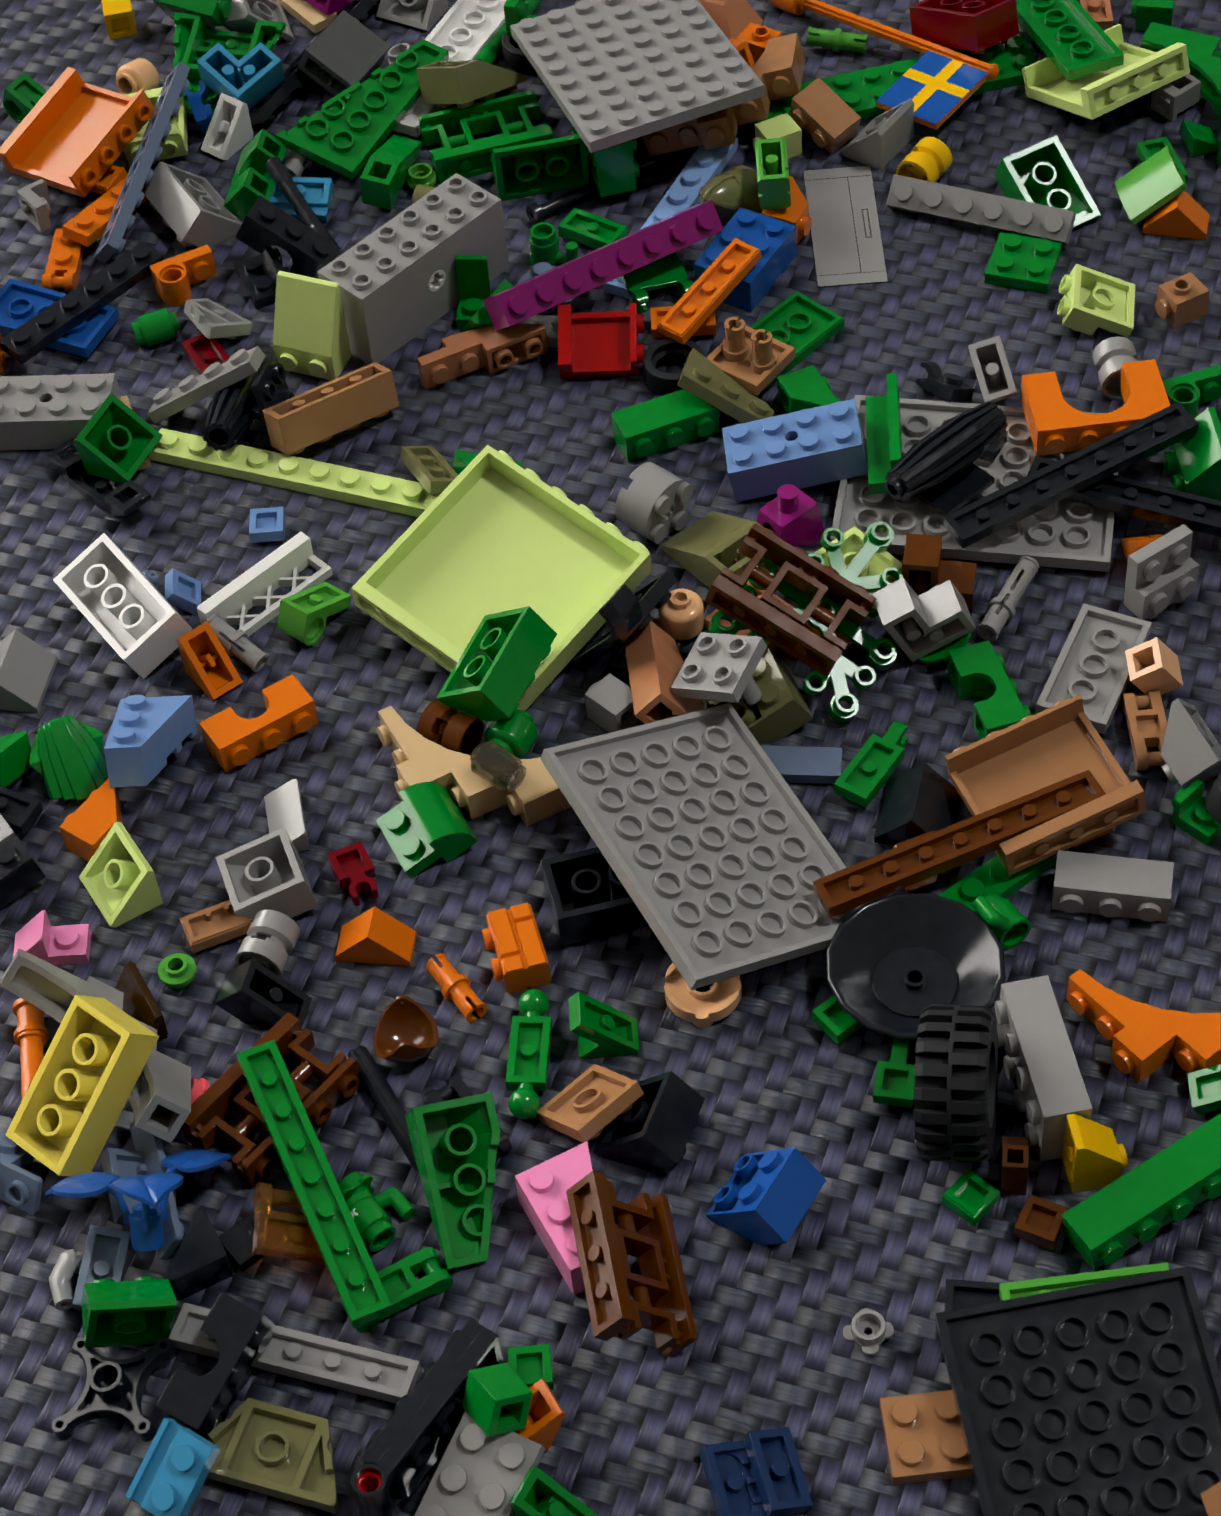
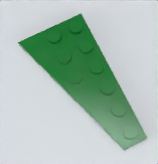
M424 39L396 56L394 63L384 69L379 67L363 83L356 82L322 104V109L312 116L307 117L305 115L297 120V125L287 132L283 129L275 135L276 139L285 144L288 149L353 180L367 163L370 156L379 148L422 94L416 68L436 61H448L449 51Z

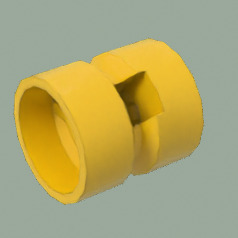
M924 137L899 163L896 168V175L936 183L939 177L952 164L951 151L940 139Z

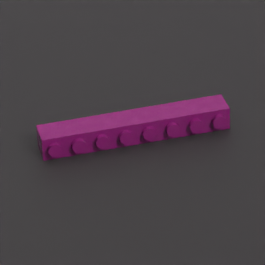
M706 201L484 299L483 302L494 329L506 328L724 229L713 201Z

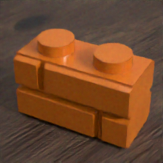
M526 902L511 906L508 910L502 908L488 912L486 915L488 928L482 929V936L486 951L494 950L496 958L490 959L495 981L503 980L506 993L508 992L509 994L527 990L528 987L536 988L548 985L551 982L549 962L531 904Z

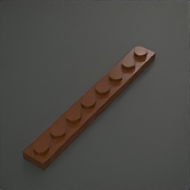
M1086 770L813 881L814 892L829 917L832 918L1000 849V843L1093 801L1106 793L1092 773Z

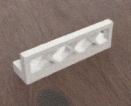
M299 532L197 606L200 624L204 623L211 615L217 614L229 625H240L238 630H242L249 637L279 615L280 601L324 582L333 575L332 568L313 554L310 537L303 532ZM309 565L317 570L312 576L299 577V573ZM279 587H292V590L286 595L273 596V592ZM253 606H266V609L260 614L247 615V611Z

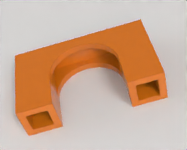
M1156 360L1122 363L1120 391L1125 404L1115 411L1104 414H1089L1071 407L1062 396L1055 371L1022 375L1020 401L1036 456L1079 451L1171 406Z

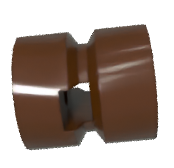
M434 700L424 709L419 718L416 731L426 739L449 750L473 756L483 738L484 722L462 711L458 712L457 709L445 705L439 700Z

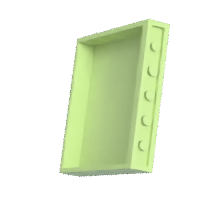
M487 444L351 589L355 606L449 672H452L485 615L530 606L557 633V636L550 646L551 651L549 655L540 663L536 670L533 683L524 691L519 700L518 709L526 711L606 622L598 611L612 597L615 591L625 584L633 592L651 572V557L648 549L638 541L632 542L623 536L615 525L609 522L605 524L596 518L588 507L583 504L577 505L568 499L560 488L556 486L550 487L541 481L540 477L529 468L523 469L514 463L513 459L502 450L497 451Z

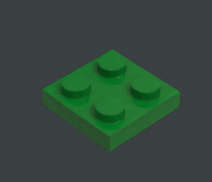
M1000 232L985 271L984 283L1047 294L1062 253V242Z

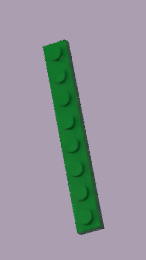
M275 1040L237 1053L239 1065L353 1329L391 1314L392 1305Z

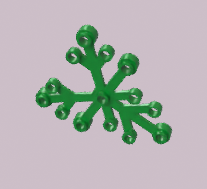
M876 521L868 526L863 538L864 545L847 568H845L841 545L844 541L843 532L836 527H830L824 531L821 537V545L827 552L830 567L834 568L840 576L853 584L863 586L868 591L880 590L890 584L886 579L887 575L895 577L897 581L903 578L902 572L895 567L886 568L882 574L858 577L875 553L885 552L890 547L894 539V531L886 522ZM875 531L883 532L886 537L877 536ZM827 536L836 537L838 542H829ZM808 554L811 558L825 566V560L820 554ZM763 558L758 568L768 569L770 575L775 577L778 573L777 565L770 559ZM750 579L749 582L752 586L746 584L743 588L755 597H757V593L754 588L766 590ZM785 580L782 581L777 589L781 594L801 606V608H793V610L801 615L813 599ZM824 596L819 604L834 615H837L842 608L840 604L827 596ZM871 609L868 617L878 616L877 609ZM721 611L713 615L709 624V633L736 635L738 630L748 629ZM811 617L808 620V623L813 628L820 631L822 638L828 627ZM846 618L843 619L836 631L867 651L866 660L870 666L863 665L858 667L844 656H841L828 677L815 671L809 673L803 683L804 691L808 695L815 697L823 693L827 680L830 677L834 696L828 705V714L832 720L841 724L852 721L859 709L857 698L849 693L846 677L852 680L856 688L868 690L876 680V673L873 668L876 670H886L892 666L897 657V649L891 641L883 638L875 639ZM719 620H728L731 626L724 627L720 624ZM753 631L750 632V633H748V635H747V636H758V637H761L760 635L756 634V633L753 632ZM877 648L886 649L889 655H881ZM866 674L870 681L863 682L859 679L858 675ZM816 680L820 683L821 687L813 688L809 681ZM844 700L848 702L851 708H842L839 701Z

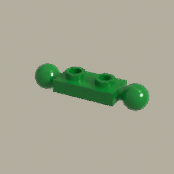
M538 989L527 990L521 995L518 1006L523 1016H512L506 1088L507 1091L514 1092L509 1098L508 1106L510 1112L516 1118L523 1120L534 1117L540 1108V1099L535 1091L547 1090L552 1019L545 1016L549 1010V999L543 991Z

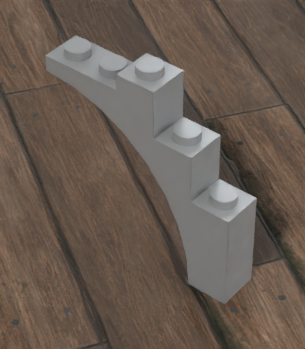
M20 948L0 979V987L33 1004L59 1023L62 1022L75 994L105 998L123 1011V992L91 976L85 981ZM140 1022L142 1025H144L152 1032L157 1034V1029ZM157 1042L128 1098L133 1109L136 1127L172 1143L191 1112V1067L158 1052Z

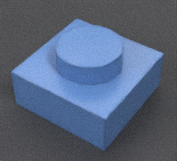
M284 506L250 509L249 536L251 543L285 540L286 516Z
M172 568L165 575V599L173 606L194 615L197 612L196 607L201 604V581Z

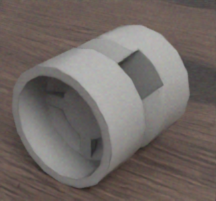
M1120 336L1110 337L1095 347L1092 359L1098 372V379L1104 395L1110 399L1123 400L1120 391L1122 363L1138 361V356L1131 340Z
M274 910L258 911L247 931V937L242 941L235 956L236 965L239 966L254 959L281 977L289 960L288 955L293 951L301 934L299 926L293 919L281 912Z

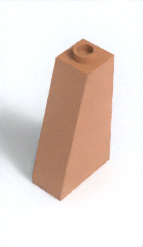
M650 620L639 632L635 631L626 639L624 644L634 715L647 724L703 710L699 699L676 697L671 689L684 664L674 638Z

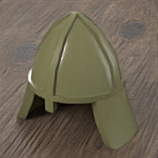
M744 165L730 167L725 172L715 175L700 188L698 194L700 203L713 201L722 224L728 223L740 207L760 214L763 211L759 206L757 172L751 167Z

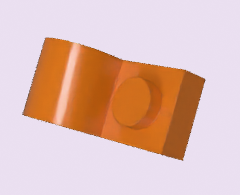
M208 244L149 265L156 292L166 305L173 307L182 306L186 303V300L191 299L190 285L217 275L213 253Z

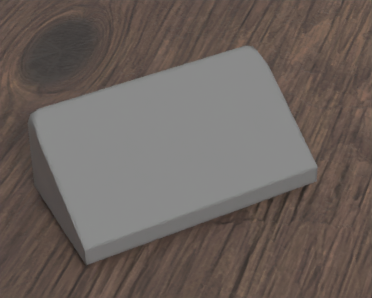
M295 778L264 796L269 833L285 827L299 852L310 850L301 792L298 779Z

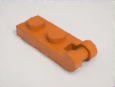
M55 229L46 271L42 275V287L54 291L55 289H64L66 292H70L78 285L86 246L63 237L62 229Z

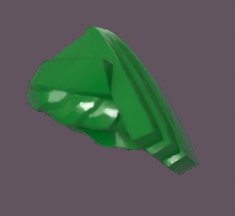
M71 715L55 718L39 727L38 734H36L31 748L30 766L43 776L50 800L62 798L63 801L86 799L108 779L106 760L102 752L104 734L89 725L77 721Z

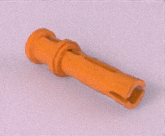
M19 998L13 1003V1013L17 1016L14 1041L20 1047L23 1100L44 1058L43 1046L49 1039V1031L44 1026V1015L46 1013L28 1001Z

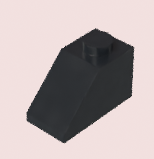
M251 959L226 972L215 1005L245 1024L272 1028L289 1012L300 1020L302 1028L312 998L254 959Z

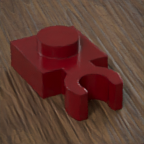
M362 841L327 853L328 863L341 890L349 887L350 898L355 906L360 905L358 894L362 891L371 892L374 899L379 898L377 883L373 879L376 877L375 869Z

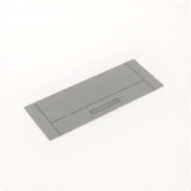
M857 166L803 171L809 217L812 219L811 235L818 286L887 282L871 167Z

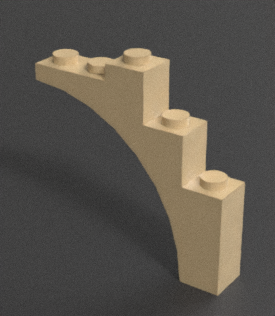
M392 706L378 711L381 726L377 727V733L383 746H390L393 750L392 756L398 774V781L394 782V785L402 801L403 799L399 792L403 789L421 782H436L443 785L449 791L459 809L464 808L471 820L507 804L511 813L514 816L519 815L527 827L571 807L544 766L541 757L498 760L470 756L449 750L426 739L406 724Z

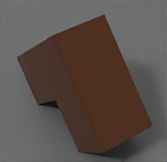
M1002 1136L1001 1194L1026 1195L1029 1157L1028 1137Z

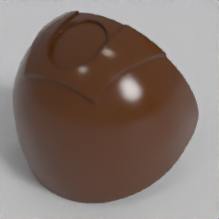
M404 995L397 996L386 1007L378 1021L373 1038L374 1052L379 1058L400 1063L414 1062L424 1058L434 1050L438 1043L437 1024L430 1013L416 1001Z

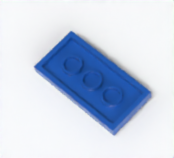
M10 278L0 289V333L4 335L10 334L66 294ZM106 305L48 347L88 358L119 319L117 308Z

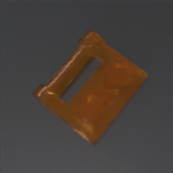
M258 1182L253 1199L255 1216L252 1253L325 1264L304 1215L271 1211V1205L302 1210L295 1192L272 1189L271 1184Z

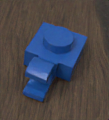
M199 80L200 89L198 92L191 93L189 88H187L184 94L190 103L196 123L205 138L214 112L210 103L204 105L209 92L203 80Z

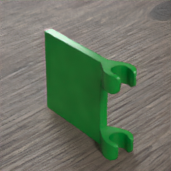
M676 252L620 276L627 289L631 303H636L637 314L647 312L645 303L649 302V296L646 291L677 286L679 297L681 298L694 284L689 279Z

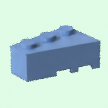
M131 695L120 700L104 746L110 788L147 786L167 765L166 758L171 753L178 754L183 749L182 741L186 737L193 738L197 734L192 695L163 697Z

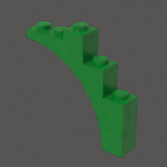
M1151 22L1141 40V48L1158 52L1177 42L1186 44L1190 75L1201 81L1200 95L1211 105L1221 126V38ZM1221 137L1219 141L1217 165H1221Z

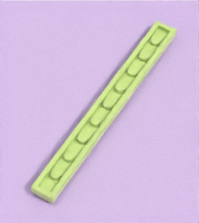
M164 428L159 430V433L163 436L149 454L150 460L415 517H419L437 498L429 494L420 482L235 444L226 451H216L207 445L202 436Z

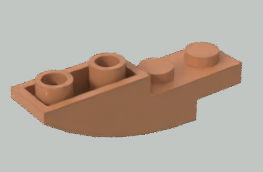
M528 323L514 324L495 330L494 326H488L442 338V349L417 358L420 382L425 389H429L483 367L486 368L489 374H493L547 353L546 328L543 324Z

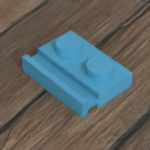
M292 177L320 222H328L327 215L330 210L334 186L332 178ZM275 185L270 202L302 222L282 191Z
M173 1418L163 1419L125 1495L126 1498L136 1501L140 1504V1507L154 1516H188L221 1449L189 1428L179 1425Z

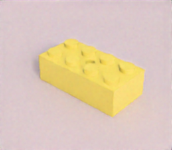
M75 994L5 1136L59 1176H73L92 1172L159 1036L107 999Z

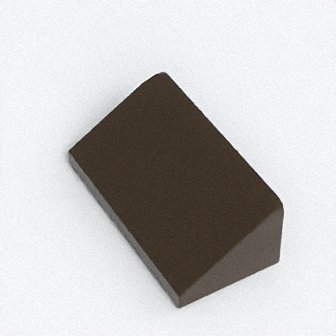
M132 961L127 962L115 989L124 993L123 1011L132 1018L157 1029V1035L159 1036L157 1042L168 1038V1030L161 1010L135 963H132Z

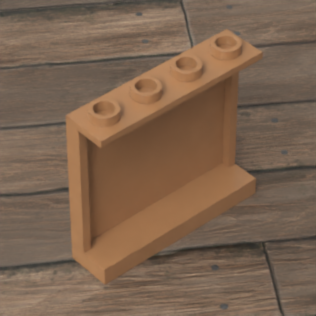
M1080 694L1068 700H1061L1054 704V706L1035 715H1028L1021 719L1020 722L1003 730L993 731L985 738L968 746H961L945 756L949 779L972 816L1086 770L1092 773L1106 793L1093 801L1000 843V849L994 852L1009 876L1057 854L1058 850L1064 851L1146 813L1143 788L1137 780L1130 782L1085 714Z

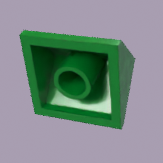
M110 393L73 442L88 474L126 483L132 478L163 435Z

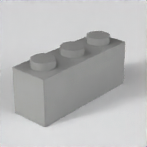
M1058 850L1052 910H1061L1067 913L1098 914L1110 918H1134L1147 922H1168L1174 862Z

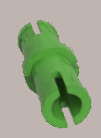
M810 26L808 28L809 35H807L806 46L830 48L832 52L837 53L839 50L862 54L866 52L867 34L842 32L841 28H835V31L812 28Z

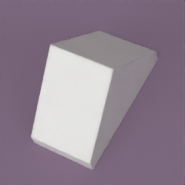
M221 93L200 150L227 161L252 140L254 136L248 105Z

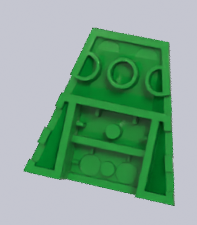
M174 12L175 57H173V67L175 68L179 62L190 67L186 80L190 81L188 86L190 92L196 93L200 89L198 81L201 80L197 60L217 43H220L235 58L240 60L260 42L272 51L286 24L285 22L257 20L253 33L207 29L202 15ZM206 85L209 94L204 105L210 103L214 112L219 96ZM183 94L187 105V117L194 118L190 103L186 95Z

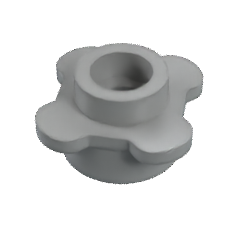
M869 1308L861 1309L853 1317L851 1325H846L843 1329L844 1339L847 1342L856 1343L862 1348L863 1354L867 1356L876 1355L879 1352L880 1344L885 1339L892 1338L894 1334L893 1325L890 1322H885L880 1313ZM869 1329L872 1333L867 1335L864 1331Z

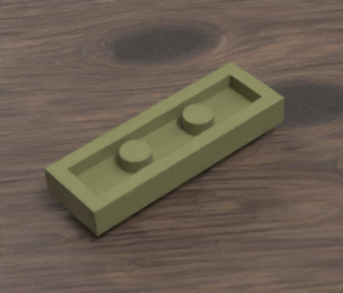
M433 446L401 447L400 460L432 496L438 497L458 476V473Z

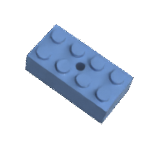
M855 399L722 428L728 476L736 503L777 494L778 488L785 484H791L801 489L868 474L866 450Z

